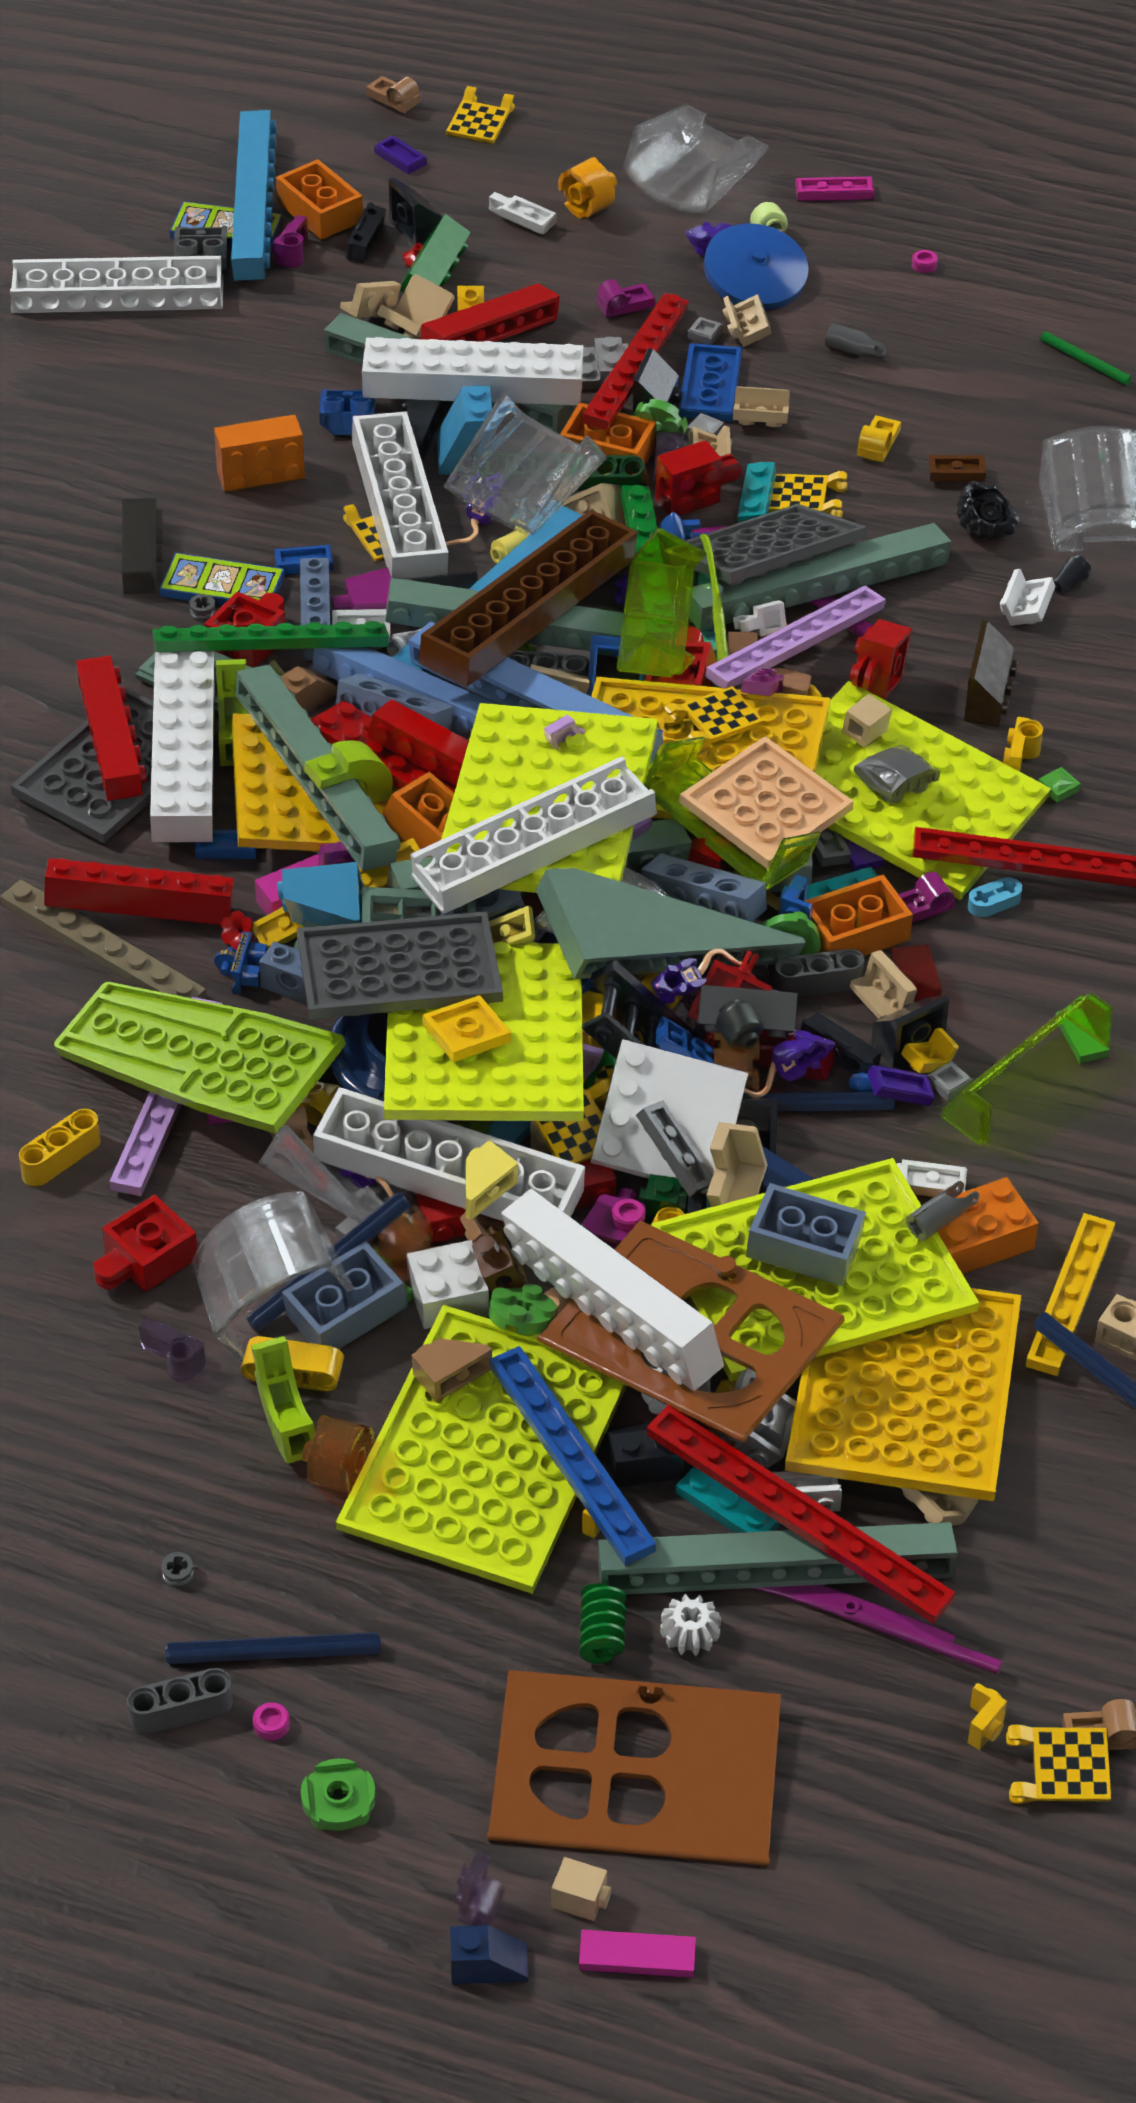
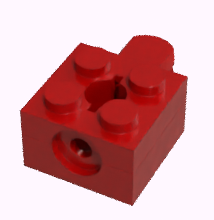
M706 440L658 455L656 501L668 515L675 512L679 516L719 503L721 485L739 479L743 470L742 465L731 453L719 456Z
M237 591L204 623V626L206 628L219 627L224 624H230L235 627H248L251 624L277 626L278 624L286 623L284 599L276 593H265L257 600ZM275 649L224 650L215 652L234 660L246 659V665L255 668Z
M878 619L872 627H868L864 636L859 637L855 645L854 653L858 654L857 662L853 664L850 671L849 679L852 680V685L861 687L885 700L902 681L912 628Z
M696 627L680 629L675 642H654L645 681L713 687L714 683L705 677L706 668L717 662L711 642H704L701 631Z
M154 1194L102 1227L106 1255L93 1263L95 1282L103 1289L112 1290L131 1278L147 1292L198 1259L196 1232Z

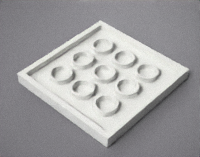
M622 1039L590 1163L648 1179L650 1174L676 1177L636 1117V1114L643 1108L663 1100L711 1173L714 1174L716 1167L710 1152V1146L719 1122L736 1124L748 1073ZM706 1189V1190H704V1191H702V1192H700V1193L707 1194L708 1189Z

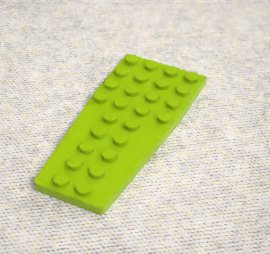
M105 982L100 986L54 1042L56 1051L61 1057L195 1110L274 1134L280 1131L346 1045L344 1036L267 1013L113 982Z

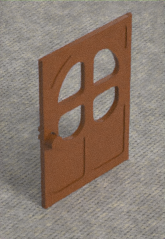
M640 1220L614 1250L683 1301L693 1293L706 1288H720L735 1295L737 1300L718 1323L714 1325V1330L721 1356L754 1371L756 1377L752 1383L742 1389L722 1393L693 1391L683 1383L679 1385L669 1374L660 1373L647 1366L643 1361L644 1353L637 1348L633 1350L627 1346L622 1337L615 1331H607L594 1315H586L572 1298L538 1336L537 1341L744 1443L843 1324L845 1318L844 1315L737 1266L735 1259L730 1256L720 1258ZM756 1309L769 1311L776 1317L783 1328L785 1335L784 1343L773 1354H762L731 1339L734 1332L750 1313Z
M508 1670L487 1840L769 1866L781 1694ZM582 1707L592 1708L598 1713L596 1745L591 1752L543 1749L535 1741V1735L540 1726L557 1714ZM628 1711L643 1712L647 1715L657 1716L663 1721L671 1737L669 1747L663 1754L655 1758L618 1755L614 1750L618 1716ZM539 1770L583 1773L590 1776L592 1783L588 1814L582 1819H570L550 1810L534 1795L530 1788V1779L533 1774ZM616 1777L647 1779L657 1783L665 1795V1802L661 1811L651 1821L641 1825L613 1822L607 1814L611 1781Z

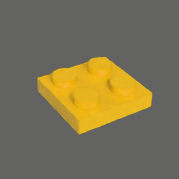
M480 995L422 1015V1025L453 1062L511 1042V1031Z

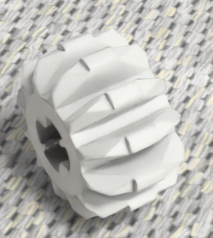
M685 1593L682 1602L672 1599L669 1603V1608H664L661 1614L662 1624L660 1625V1633L663 1638H666L668 1648L679 1646L678 1651L680 1655L686 1650H691L697 1656L699 1648L710 1651L712 1643L718 1641L720 1637L719 1626L721 1625V1616L719 1612H715L713 1601L703 1603L701 1595L695 1600H690Z

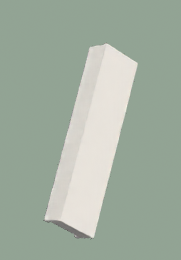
M221 256L13 260L12 288H10L11 313L223 309L224 276L222 274Z
M623 757L617 758L410 854L412 864L411 877L440 912L445 914L656 815L655 792L652 789L648 790L628 769ZM620 769L616 778L606 779L611 771ZM589 781L594 782L590 790L582 791L581 787ZM567 794L564 802L554 803V800L559 795ZM541 806L540 811L536 815L527 814L531 808ZM509 818L514 819L510 827L500 828L505 820ZM481 831H487V835L483 840H474L476 834ZM460 843V847L456 852L446 853L451 845ZM427 856H433L432 862L423 868L420 864L421 860Z

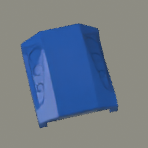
M322 389L319 413L320 425L333 435H352L353 416L375 414L376 398H363L362 390Z
M664 1016L661 1017L656 1029V1044L659 1049L715 1064L711 1058L714 1050L710 1045L699 1038H692L688 1030Z

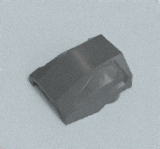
M227 226L175 227L174 257L221 256L223 271L227 268Z
M903 745L890 747L867 757L854 766V772L871 790L879 792L882 799L889 803L902 801L906 792L921 793L925 791L928 783L939 780L941 773L921 756Z

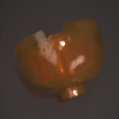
M418 1205L412 1207L414 1214L411 1216L405 1211L378 1235L380 1241L376 1247L372 1242L369 1244L391 1269L407 1267V1253L426 1250L433 1242L434 1232L432 1224Z

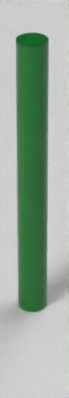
M1044 331L1040 337V340L1125 386H1128L1132 380V376L1047 331Z

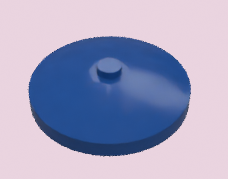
M747 223L723 229L711 239L704 257V272L715 292L722 298L729 296L732 304L736 305L758 294L764 310H774L792 303L802 293L808 277V262L801 247L787 234L766 225Z

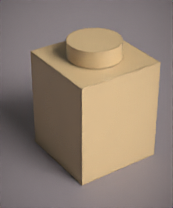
M868 694L846 711L842 732L865 748L888 730L892 709L871 694Z
M564 1857L552 1886L551 1908L595 1921L599 1908L606 1909L611 1895L612 1887L607 1886V1870Z

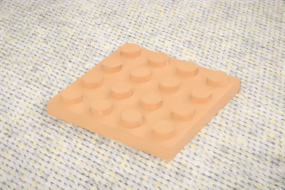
M764 736L681 793L679 803L766 869H770L853 809L854 801Z

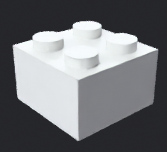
M472 1240L407 1253V1279L410 1288L413 1289L414 1301L424 1329L432 1328L443 1305L482 1317L489 1316V1289L481 1275L472 1248Z

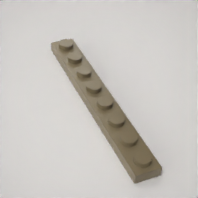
M22 879L0 896L2 906L140 988L188 998L205 999L207 997L206 988L76 911L68 908L44 906V892Z

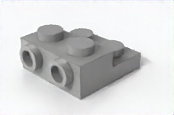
M621 337L595 338L594 347H583L582 390L600 389L628 347V343L622 344Z
M748 1368L743 1370L738 1376L734 1390L742 1389L752 1383L756 1373ZM784 1394L744 1443L716 1429H713V1432L721 1436V1439L729 1445L740 1449L749 1458L768 1468L784 1457L790 1439L797 1401Z

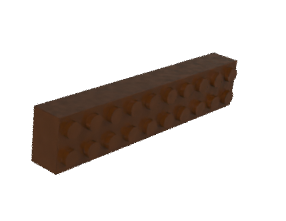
M590 509L422 633L419 664L455 681L457 684L468 687L630 564L635 557L638 532Z

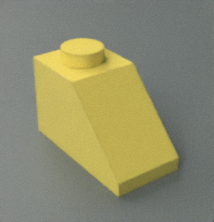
M530 906L489 921L493 943L506 942L509 945H518L534 942L535 928L533 911Z
M491 1140L487 1141L480 1148H474L466 1158V1218L470 1221L518 1183V1162Z

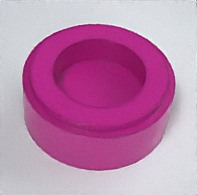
M920 250L913 254L912 268L915 271L931 273L937 269L938 256L934 252Z
M623 1199L618 1201L612 1208V1222L619 1230L630 1232L640 1220L645 1222V1208L637 1200Z
M273 1702L259 1706L253 1714L255 1733L260 1738L269 1741L278 1740L285 1736L290 1728L287 1709L283 1705Z

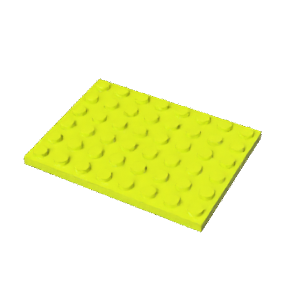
M850 681L830 700L829 715L815 773L854 802L853 809L827 828L918 878L929 872H937L958 900L963 898L988 867L912 857L915 827L1012 840L1049 797L1051 788L873 693L861 687L853 686ZM868 694H871L892 709L888 730L864 748L843 733L842 729L846 711ZM903 745L941 772L939 780L928 783L925 791L921 793L906 792L902 801L889 803L882 799L879 792L871 790L854 772V766L869 756L890 747Z
M480 703L441 840L620 757L625 759L628 769L645 785L658 731V719ZM568 714L574 719L576 726L583 728L586 732L583 735L580 733L574 736L568 735L566 742H560L557 744L560 748L555 749L546 740L544 728ZM620 769L611 771L606 779L616 778ZM589 781L581 787L582 791L590 790L594 782ZM567 794L559 795L554 800V803L564 802ZM541 806L531 808L527 814L536 815L540 811ZM509 818L505 820L500 828L510 827L514 819ZM635 825L498 889L537 893L536 888L545 871L553 868H576L621 882ZM481 831L476 834L474 840H483L487 835V831ZM460 843L451 845L446 853L456 852L460 847Z
M506 942L493 943L503 989V1002L489 1003L488 1005L511 1031V1042L453 1062L422 1025L423 1014L440 1008L388 1013L384 1120L583 1121L581 979L573 978L559 943L530 942L518 945H509Z
M893 1158L785 1187L866 1212L862 1238L843 1286L746 1257L749 1230L765 1193L651 1224L653 1227L720 1258L730 1256L735 1259L737 1266L844 1315L845 1321L814 1358L978 1311V1299L938 1232L925 1241H921L909 1230L906 1217L921 1207V1204ZM706 1288L693 1293L686 1300L692 1308L709 1319L714 1326L735 1303L737 1297L720 1288ZM756 1309L731 1336V1339L762 1354L769 1355L777 1352L782 1347L785 1335L780 1322L774 1315L765 1309ZM722 1356L723 1369L730 1382L736 1381L739 1374L746 1367Z
M442 1306L423 1345L431 1344L440 1338L486 1344L492 1349V1358L520 1346L595 1455L597 1454L627 1385L538 1342L539 1334H518L517 1327L507 1325L505 1330L495 1325L491 1319L450 1306ZM411 1368L336 1520V1530L533 1594L577 1495L492 1370L435 1402L413 1375V1368Z

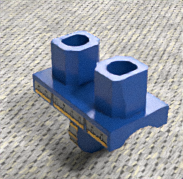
M242 932L237 951L233 947H228L227 950L218 951L215 955L214 964L220 970V973L224 976L230 973V976L234 979L232 986L233 994H241L243 986H260L259 966L250 965V963L259 964L260 959L268 950V945L252 942V933Z

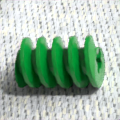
M591 1583L583 1586L581 1590L582 1610L580 1613L581 1635L579 1640L581 1646L579 1654L588 1663L604 1664L610 1662L614 1656L622 1654L625 1650L623 1640L626 1633L623 1628L626 1625L624 1617L626 1613L624 1605L626 1594L619 1588L603 1583Z

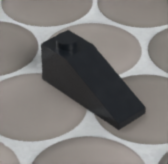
M403 399L402 412H407L420 458L423 462L444 416V400Z

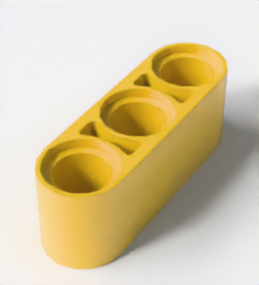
M79 1109L23 1146L19 1152V1160L24 1183L29 1186H41L95 1150L101 1142L98 1115L90 1109Z
M256 1336L248 1341L240 1370L245 1378L256 1382L254 1374L256 1368L251 1345L275 1338ZM287 1340L297 1388L318 1391L334 1390L337 1387L344 1360L343 1353L339 1349L328 1345Z

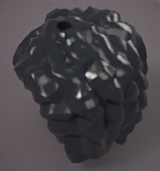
M970 481L962 489L959 501L957 502L958 510L956 514L958 519H960L961 527L965 528L968 534H976L979 538L985 536L989 540L1001 538L1004 534H1014L1015 526L1018 525L1020 520L1019 515L1015 512L1014 507L1010 505V501L1002 495V492L996 486L986 487L977 481Z

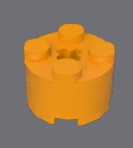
M595 157L589 158L561 173L558 179L559 191H564L567 199L564 205L577 218L590 217L614 203L617 179Z

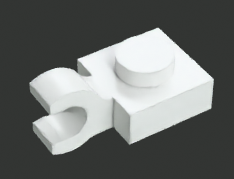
M780 600L753 606L754 615H741L733 618L735 630L740 629V632H750L756 629L759 636L772 634L786 626L784 602Z

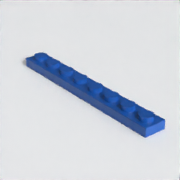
M518 1346L490 1358L491 1370L623 1564L626 1566L656 1552V1542L523 1349Z

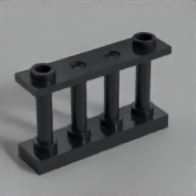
M616 960L592 972L590 982L604 994L601 1015L583 1023L582 1029L615 1059H617L622 1039L656 1048V1029L662 1016L688 1030L692 1038H698V1034ZM616 1005L625 1012L623 1026L613 1018ZM636 1024L646 1031L644 1044L635 1037Z

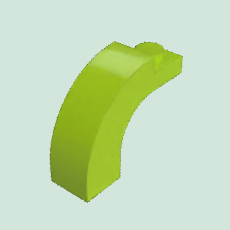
M246 659L216 660L220 766H234L233 713L248 714L235 696L237 671L246 669Z
M350 740L333 743L331 753L305 761V773L320 790L347 780L357 779L360 788L366 796L371 798L373 804L388 800L391 797L393 780L390 770L374 751L362 742Z
M282 1336L251 1345L256 1368L254 1374L261 1402L273 1438L283 1459L288 1464L319 1455L320 1451L314 1423L304 1408L297 1388L286 1338Z

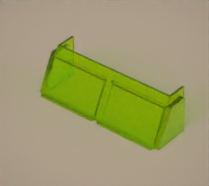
M657 528L634 556L630 565L624 608L625 617L622 623L617 670L622 672L672 677L673 674L681 675L695 659V656L685 651L694 569L707 553L662 528Z
M703 736L661 744L647 773L644 786L648 790L652 789L655 792V802L697 838L702 839L704 837L706 839L705 844L741 875L765 882L766 889L768 890L808 863L821 834L820 831L783 838L769 868L766 869L680 804L681 793L713 772L697 759L706 738Z
M1092 992L1087 996L1082 994L957 1094L942 1108L944 1113L940 1116L977 1145L982 1141L989 1145L992 1104L976 1092L1067 1019L1108 1048L1110 1046L1113 1007Z

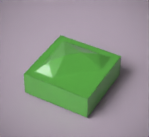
M1062 767L1038 780V782L1050 788L1049 797L1056 803L1080 791L1081 783Z

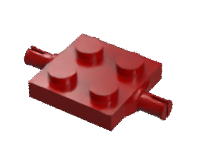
M748 950L740 967L728 966L715 959L706 976L707 981L703 984L768 991L772 989V986L757 980L751 973L759 956L755 953L752 956V952ZM700 990L687 1014L688 1018L696 1022ZM707 1032L703 1041L708 1044L710 1039H712L709 1045L714 1049L719 1036H723L721 1033Z

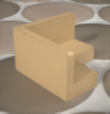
M601 483L557 502L558 509L565 506L581 515H584L591 509L626 525L620 496V485Z
M719 1122L710 1146V1152L716 1167L707 1192L710 1207L758 1195L768 1166L756 1127Z

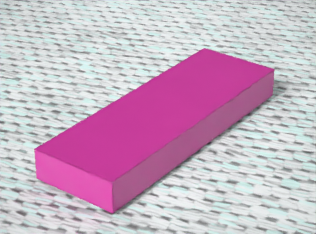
M871 176L796 178L795 181L797 201L874 199Z
M581 1930L579 1970L694 1978L696 1937Z

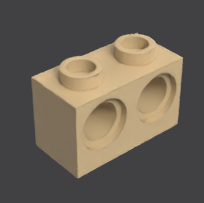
M1116 1294L1098 1320L1095 1342L1135 1361L1136 1301Z

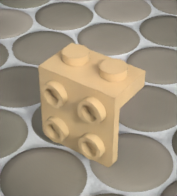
M415 274L411 277L395 311L381 304L377 314L385 318L383 324L398 331L399 327L405 329L403 335L419 339L423 323L446 316L454 300V294Z

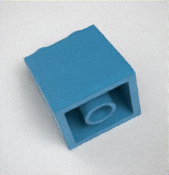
M474 385L461 388L436 434L439 475L460 474L458 462L467 454H493V413L490 386Z
M357 862L282 870V881L277 882L279 900H282L284 912H289L293 923L303 926L305 921L323 926L361 923L362 887L365 886Z

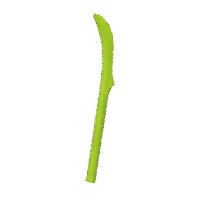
M701 534L700 538L706 553L713 595L712 615L717 659L720 661L729 656L724 612L717 584L710 539L707 534Z

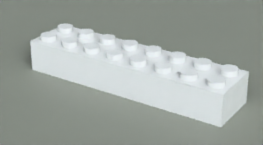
M382 337L366 338L362 366L363 398L455 401L462 387L479 385L490 386L491 402L578 405L581 403L583 345L421 340L410 338L393 339Z
M407 412L353 416L352 444L386 566L391 577L409 579L447 574L448 549Z
M155 652L150 807L152 842H213L214 652Z
M341 1087L338 1088L313 1134L314 1160L372 1179L382 1177L388 1184L466 1209V1158L474 1148H480L487 1141L491 1140L518 1162V1183L479 1213L503 1221L501 1212L529 1189H533L571 1218L584 1191L585 1166L443 1120H384V1101Z
M529 1189L501 1212L505 1224L503 1230L512 1246L510 1252L520 1265H528L541 1281H549L553 1284L562 1297L566 1299L568 1297L572 1298L586 1315H594L607 1331H615L622 1337L627 1346L633 1350L639 1349L653 1366L658 1367L660 1365L677 1384L681 1385L683 1383L695 1391L724 1367L714 1326L709 1319L533 1189Z

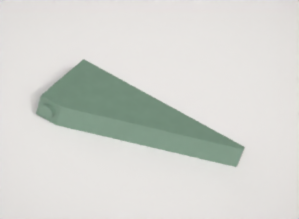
M576 868L548 869L536 888V892L574 979L591 978L592 972L615 960L632 975L660 973L666 971L667 966L677 965L682 960L688 958L696 959L695 966L698 968L705 955L713 949H723L741 963L748 950L752 952V956L754 953L759 956L755 965L776 964L782 958L798 956L806 943L804 938ZM715 954L712 956L707 969L711 968L715 959L728 966L738 967V965L721 954Z

